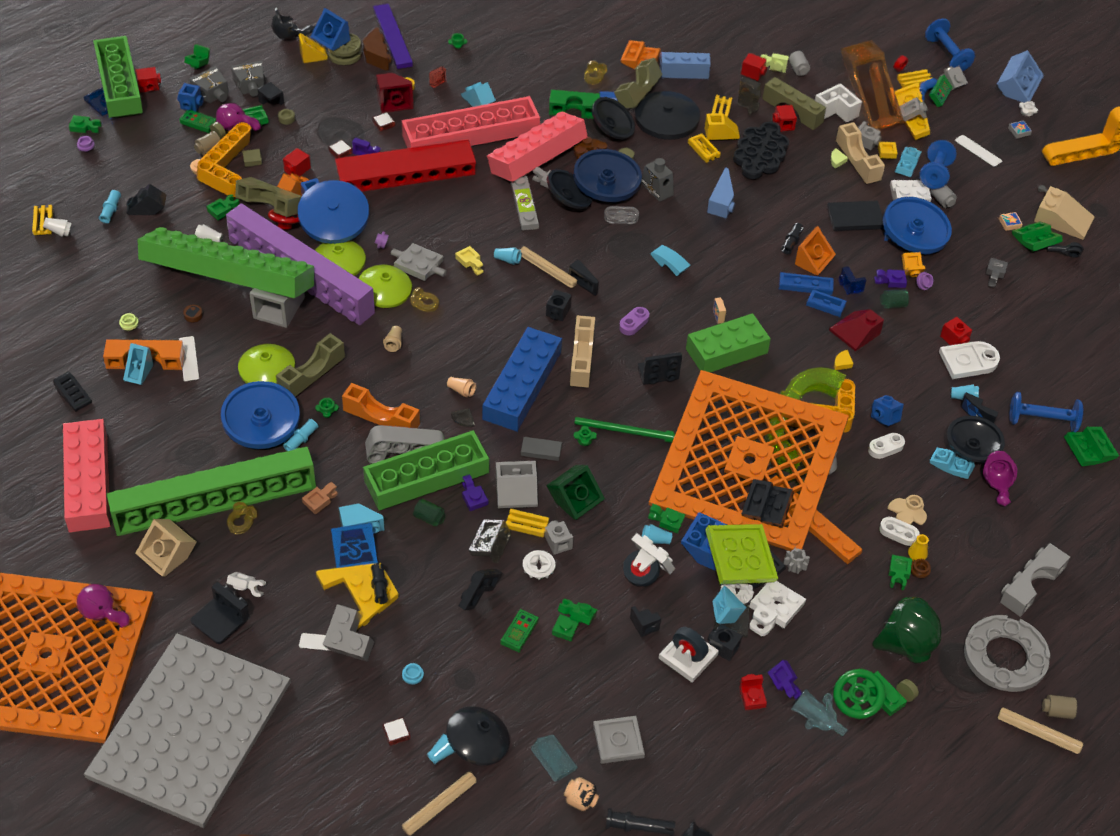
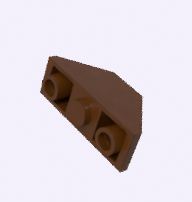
M377 27L363 39V53L367 63L383 70H389L388 63H391V57L388 53L387 45L384 43L383 33L380 34Z

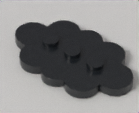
M769 121L762 123L759 128H746L743 138L738 140L733 160L737 165L742 166L741 172L745 177L757 179L763 175V172L770 174L779 170L780 162L785 159L786 150L789 147V139L785 135L780 134L781 128L777 123Z

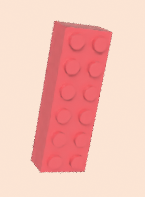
M559 112L556 116L545 120L539 126L533 127L527 133L519 135L515 140L507 142L503 147L495 149L491 154L487 155L491 173L514 182L536 167L541 166L586 139L587 132L584 119L565 112Z
M97 419L63 423L64 511L68 531L77 532L110 527V507L107 493H109L107 431L104 420Z

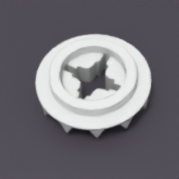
M532 551L523 559L524 572L529 574L530 578L536 577L538 580L542 577L548 578L554 572L555 560L551 554L545 551ZM538 560H540V563H541V569H540V570H538V569H537V566H536L537 563H538Z
M748 583L723 584L721 586V589L723 586H726L743 604L748 603L753 598V586L748 585ZM735 588H739L738 594H736Z

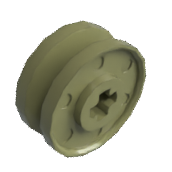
M350 33L349 42L334 51L328 48L329 59L339 65L356 63L362 56L360 38Z

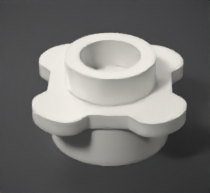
M1021 102L1019 104L1021 113L1024 116H1032L1038 112V109L1035 108L1034 102Z

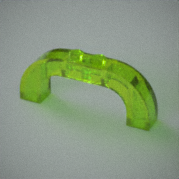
M811 368L795 376L786 391L782 390L780 394L800 400L808 392L820 391L835 398L846 375L830 368ZM777 417L769 421L772 426L780 423ZM783 428L775 431L778 437L784 435ZM771 433L765 436L766 443L774 439ZM787 440L781 442L784 449L792 446ZM777 444L774 445V446H772V447H775V448H774V453L780 451V449H779V447L777 446ZM796 450L787 453L791 460L799 457ZM784 456L775 459L778 465L786 462ZM801 462L794 464L796 470L798 469ZM790 467L783 469L786 472L793 474Z

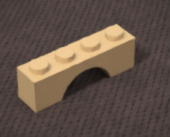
M854 122L840 125L836 142L865 183L881 181L885 165L878 155L869 156L866 153L862 143L861 131Z
M577 315L570 386L589 388L595 317Z

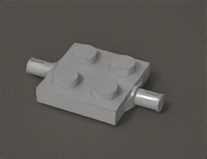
M414 243L403 252L395 248L391 251V255L398 257L394 262V267L425 281L430 275L435 273L442 277L447 273V270L438 267L443 262L442 255Z

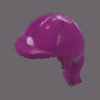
M226 103L220 106L216 112V122L220 123L227 131H230L241 122L248 123L254 131L261 129L260 122L256 118L247 116L242 108L235 103Z
M992 452L984 464L983 475L987 483L992 488L998 490L997 503L1006 506L1011 503L1008 490L1016 480L1017 467L1013 459L1006 452Z
M90 584L84 587L78 594L76 600L77 608L85 618L101 620L107 617L110 621L118 623L121 628L128 626L130 623L127 613L113 610V594L105 586Z

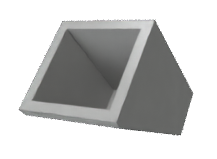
M254 288L250 292L253 319L287 328L304 300L305 295L303 293L296 298H291Z

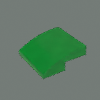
M1041 221L1012 230L1014 237L1032 251L1063 242L1062 235L1051 232V225Z
M1086 427L1083 432H1068L1064 436L1081 466L1108 462L1119 456L1102 427Z

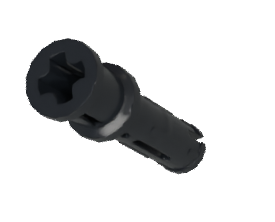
M608 808L605 829L613 827L624 829V832L633 829L674 836L675 822L633 816V813L629 811L627 813H620Z

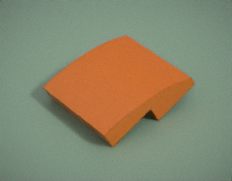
M629 40L621 58V63L635 69L643 60L655 58L658 61L659 54L661 53L660 48L645 47V42Z

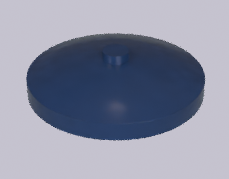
M596 149L586 152L578 158L575 163L573 177L578 188L586 195L600 201L618 202L636 194L640 188L642 173L638 164L626 154L611 149Z

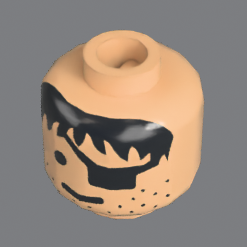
M581 777L575 780L571 779L564 792L567 804L581 811H586L589 806L593 808L599 798V795L596 794V785Z

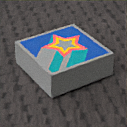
M1025 121L1011 123L1008 127L1016 139L1030 136L1032 132Z

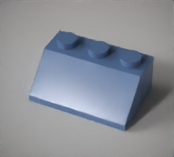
M1025 51L1011 57L997 85L1006 97L1023 103L1030 102L1044 75L1029 51Z
M661 52L659 54L660 70L663 74L661 78H709V53Z

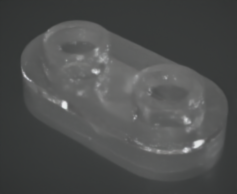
M610 206L605 209L604 219L609 223L633 224L639 219V211L634 207Z

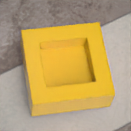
M879 142L878 151L880 158H897L898 153L895 142Z

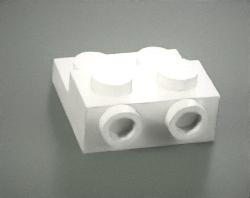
M891 180L890 188L893 201L901 197H918L931 202L929 188L924 186L921 180Z

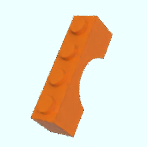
M106 340L103 354L106 369H125L130 344L134 343L149 347L152 359L158 361L163 370H182L185 352L183 341Z
M351 383L342 395L343 411L375 424L406 428H418L420 425L419 409L404 403L396 408L387 407L379 403L368 389Z

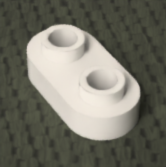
M890 433L872 440L868 452L877 459L890 456L902 451L905 439L898 433Z
M885 517L882 519L879 527L882 535L907 546H911L919 535L916 527L894 517Z

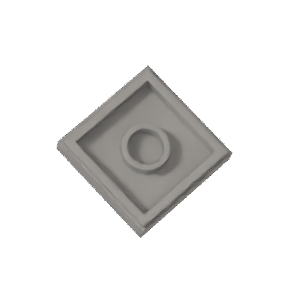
M636 716L593 721L601 764L644 758L645 753Z

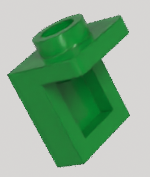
M198 44L194 45L193 54L185 56L184 63L190 64L192 68H200L209 63L210 48Z

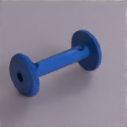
M947 19L935 20L926 30V39L930 42L940 40L953 56L950 61V67L960 66L962 71L966 70L975 59L974 51L968 48L960 50L947 34L950 29V22Z
M938 140L929 146L927 155L930 162L925 164L920 170V179L924 186L930 189H940L948 183L950 174L946 166L951 165L957 155L956 148L951 142Z
M1016 392L1011 400L1009 418L1010 422L1014 425L1018 422L1020 414L1071 421V432H1077L1083 419V403L1077 399L1072 410L1021 403V392Z

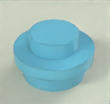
M415 663L408 664L402 671V678L408 684H417L424 676L423 669Z

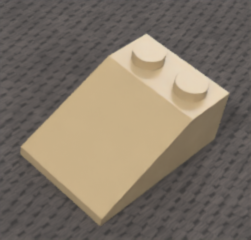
M1050 186L1039 206L1034 222L1041 221L1050 224L1053 229L1084 240L1094 220V216L1067 192Z

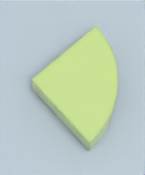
M838 149L833 150L831 164L835 169L847 162V156Z

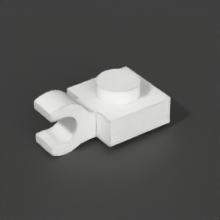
M234 572L228 575L227 584L233 585L234 589L245 590L249 588L256 597L264 594L257 589V585H266L264 580H255V577L239 572Z

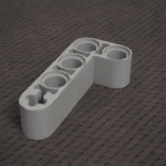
M384 425L375 426L370 430L365 442L367 460L373 464L384 460L387 452L403 454L443 441L444 434L439 430Z

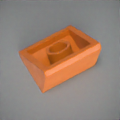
M818 226L813 229L798 247L795 261L796 266L814 275H819L836 255Z

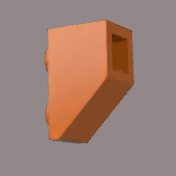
M293 173L291 175L283 174L277 187L302 196L301 182L308 181L309 179L303 176L300 178Z

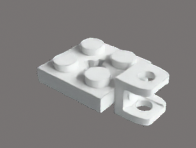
M777 581L768 582L750 602L749 607L754 610L749 628L760 636L767 635L774 628L775 623L785 628L804 606L806 598ZM760 624L764 628L760 629L757 627V625Z

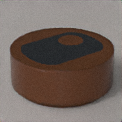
M189 305L183 311L184 318L188 322H197L203 317L202 309L198 305Z

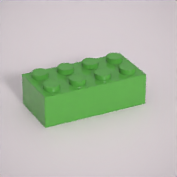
M752 313L688 334L686 350L700 371L713 372L767 354L771 338Z

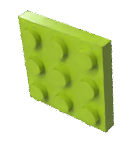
M763 524L707 526L705 531L720 584L768 583L777 581L778 575Z

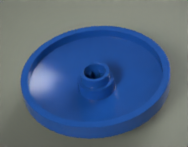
M329 180L315 184L302 195L298 204V219L302 229L313 239L329 244L343 243L355 238L364 230L369 219V205L365 195L354 185L344 181Z
M918 197L895 199L888 205L883 215V225L889 237L896 244L911 252H921V254L938 252L946 246L951 237V223L946 214L935 204Z
M257 381L244 384L227 396L222 405L221 420L224 431L234 442L248 448L265 449L277 446L293 435L299 424L300 410L296 398L288 389L276 383Z

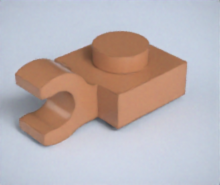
M330 482L322 490L316 487L302 498V502L316 515L331 503L330 499L338 495V492L335 490L337 486Z

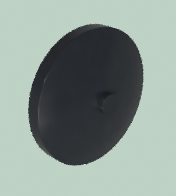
M658 91L646 95L638 103V106L635 107L634 118L637 126L646 134L659 139L674 140L684 138L697 129L700 121V110L692 99L683 94L671 91Z

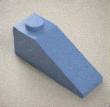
M728 168L724 169L709 199L707 213L727 218L735 207Z

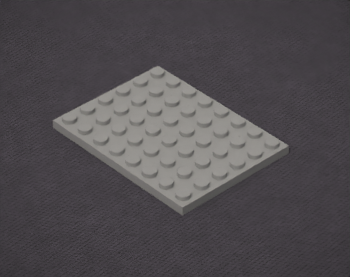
M177 633L84 773L85 778L204 828L289 687L291 680L286 676Z

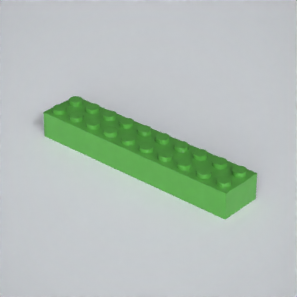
M164 227L156 228V230L138 239L139 260L291 298L298 297L314 286V265H309L304 261L297 262L288 257L280 258L271 253L264 254L258 250H247L242 246L228 245L226 242H214L209 238L202 239L196 235L182 234L180 231H169Z
M303 447L145 485H138L128 489L116 490L107 493V498L116 534L121 536L149 529L154 519H170L174 523L313 490L316 488L314 466L308 447Z

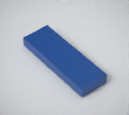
M780 272L779 289L808 293L816 290L832 295L834 278Z

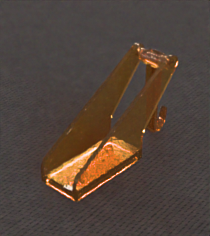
M872 40L842 48L843 61L857 98L862 101L861 108L868 126L874 129H883L894 126L896 123L904 124L888 74L884 52ZM873 61L874 63L869 66L880 117L877 121H872L856 66ZM884 87L896 115L894 116L889 114Z

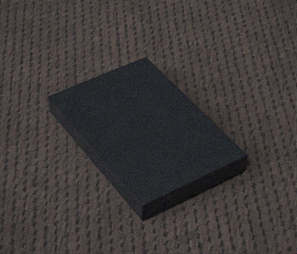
M878 200L830 202L827 204L833 231L884 229L883 216Z

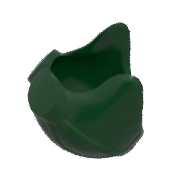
M904 597L894 608L885 628L872 642V645L877 650L905 656L913 663L927 661L941 641L942 627L940 619L924 599Z

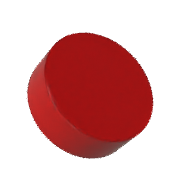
M904 55L900 56L893 68L898 72L903 70L908 63V58Z

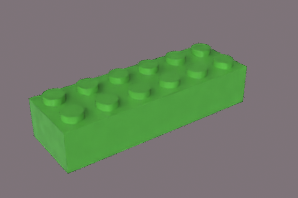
M121 36L93 40L109 118L143 113L127 37Z
M473 430L364 466V482L378 510H382L464 482L463 476L470 474L473 479L488 474L489 458Z

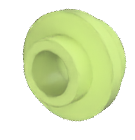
M132 313L122 315L119 322L123 330H133L139 324L138 318Z

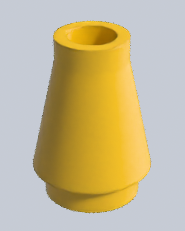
M918 535L909 547L908 554L913 561L928 557L929 539L926 535Z

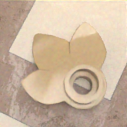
M910 495L906 499L897 498L888 505L890 511L897 513L896 519L910 525L913 522L923 525L927 519V514L923 510V500L918 495Z

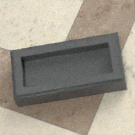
M524 437L521 456L559 461L562 442Z

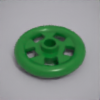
M853 669L844 673L837 680L833 692L834 701L838 709L845 715L855 719L868 718L876 714L883 706L885 687L881 679L873 672L865 669ZM858 677L866 678V685L857 683ZM846 683L852 685L849 692L843 690ZM876 688L877 696L870 697L869 689ZM863 692V696L860 698L856 697V693ZM848 698L854 703L851 708L844 702ZM868 701L870 707L862 710L860 705Z

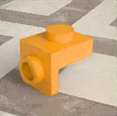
M921 252L902 254L905 275L917 277L921 272L925 271V266H922Z

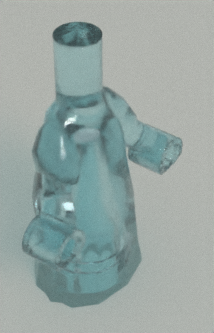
M805 689L792 708L793 711L808 719L805 724L807 729L819 728L823 731L833 729L841 736H844L848 730L837 722V715L832 706L833 696L830 693H827L823 698V702L826 704L825 707Z

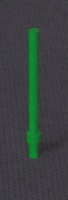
M580 417L575 418V425L664 439L665 442L670 443L673 442L675 437L674 431L667 430L663 432Z

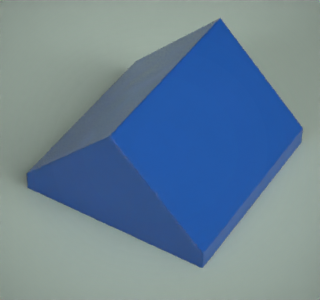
M324 8L310 37L334 51L350 41L348 21Z

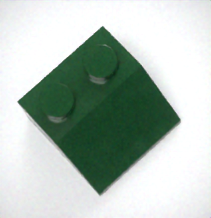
M575 465L546 485L555 503L574 520L605 499L588 465Z

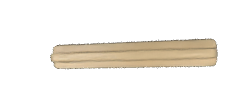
M527 247L520 249L521 257L570 288H574L577 285L576 278Z
M1002 708L999 712V720L1076 754H1079L1083 747L1081 741L1006 708Z
M467 772L402 825L406 834L412 835L475 784V776L471 772Z

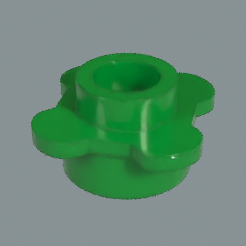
M455 33L448 40V43L452 44L455 48H461L463 44H467V39H464L462 34Z
M323 398L315 408L324 417H330L334 411H338L339 406L334 404L331 398Z
M582 426L581 430L574 432V438L583 446L590 445L592 439L597 437V434L590 431L588 426Z

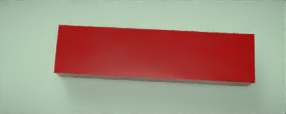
M468 139L337 158L335 163L339 180L351 183L362 192L475 175L476 160ZM466 165H471L469 171H464L462 168ZM448 168L455 170L453 173H446ZM433 170L435 172H438V174L435 176L429 175V173ZM415 173L422 175L420 178L417 179L412 177V175ZM399 175L405 177L402 181H397L395 178ZM381 178L388 180L383 184L378 182ZM365 180L371 182L368 186H363L361 183Z

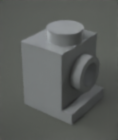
M863 121L858 127L862 133L863 147L872 150L881 141V131L866 125L867 122Z
M551 521L545 527V538L554 555L573 548V536L570 534L564 521L559 523L558 521Z

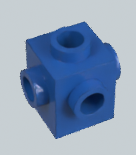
M183 84L178 93V102H180L181 109L197 112L199 106L203 104L200 86Z
M885 395L874 400L871 417L878 420L881 424L890 426L901 421L904 404L894 400L891 396Z

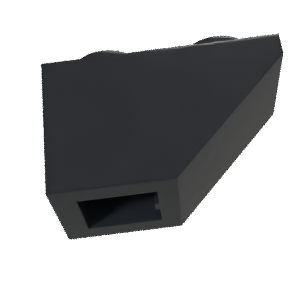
M149 183L145 188H141L134 197L128 199L126 214L155 215L165 207L167 194Z

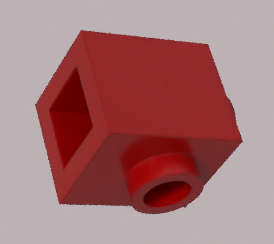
M749 53L742 63L741 75L758 81L767 72V59Z
M155 67L135 70L139 93L159 90L158 83H161L160 73L156 74Z
M776 106L775 113L772 116L773 122L780 126L781 131L795 130L797 117L793 106Z
M296 148L283 158L284 171L288 175L293 173L300 177L311 168L310 155Z
M955 317L943 325L940 337L949 345L969 343L972 329L958 317Z

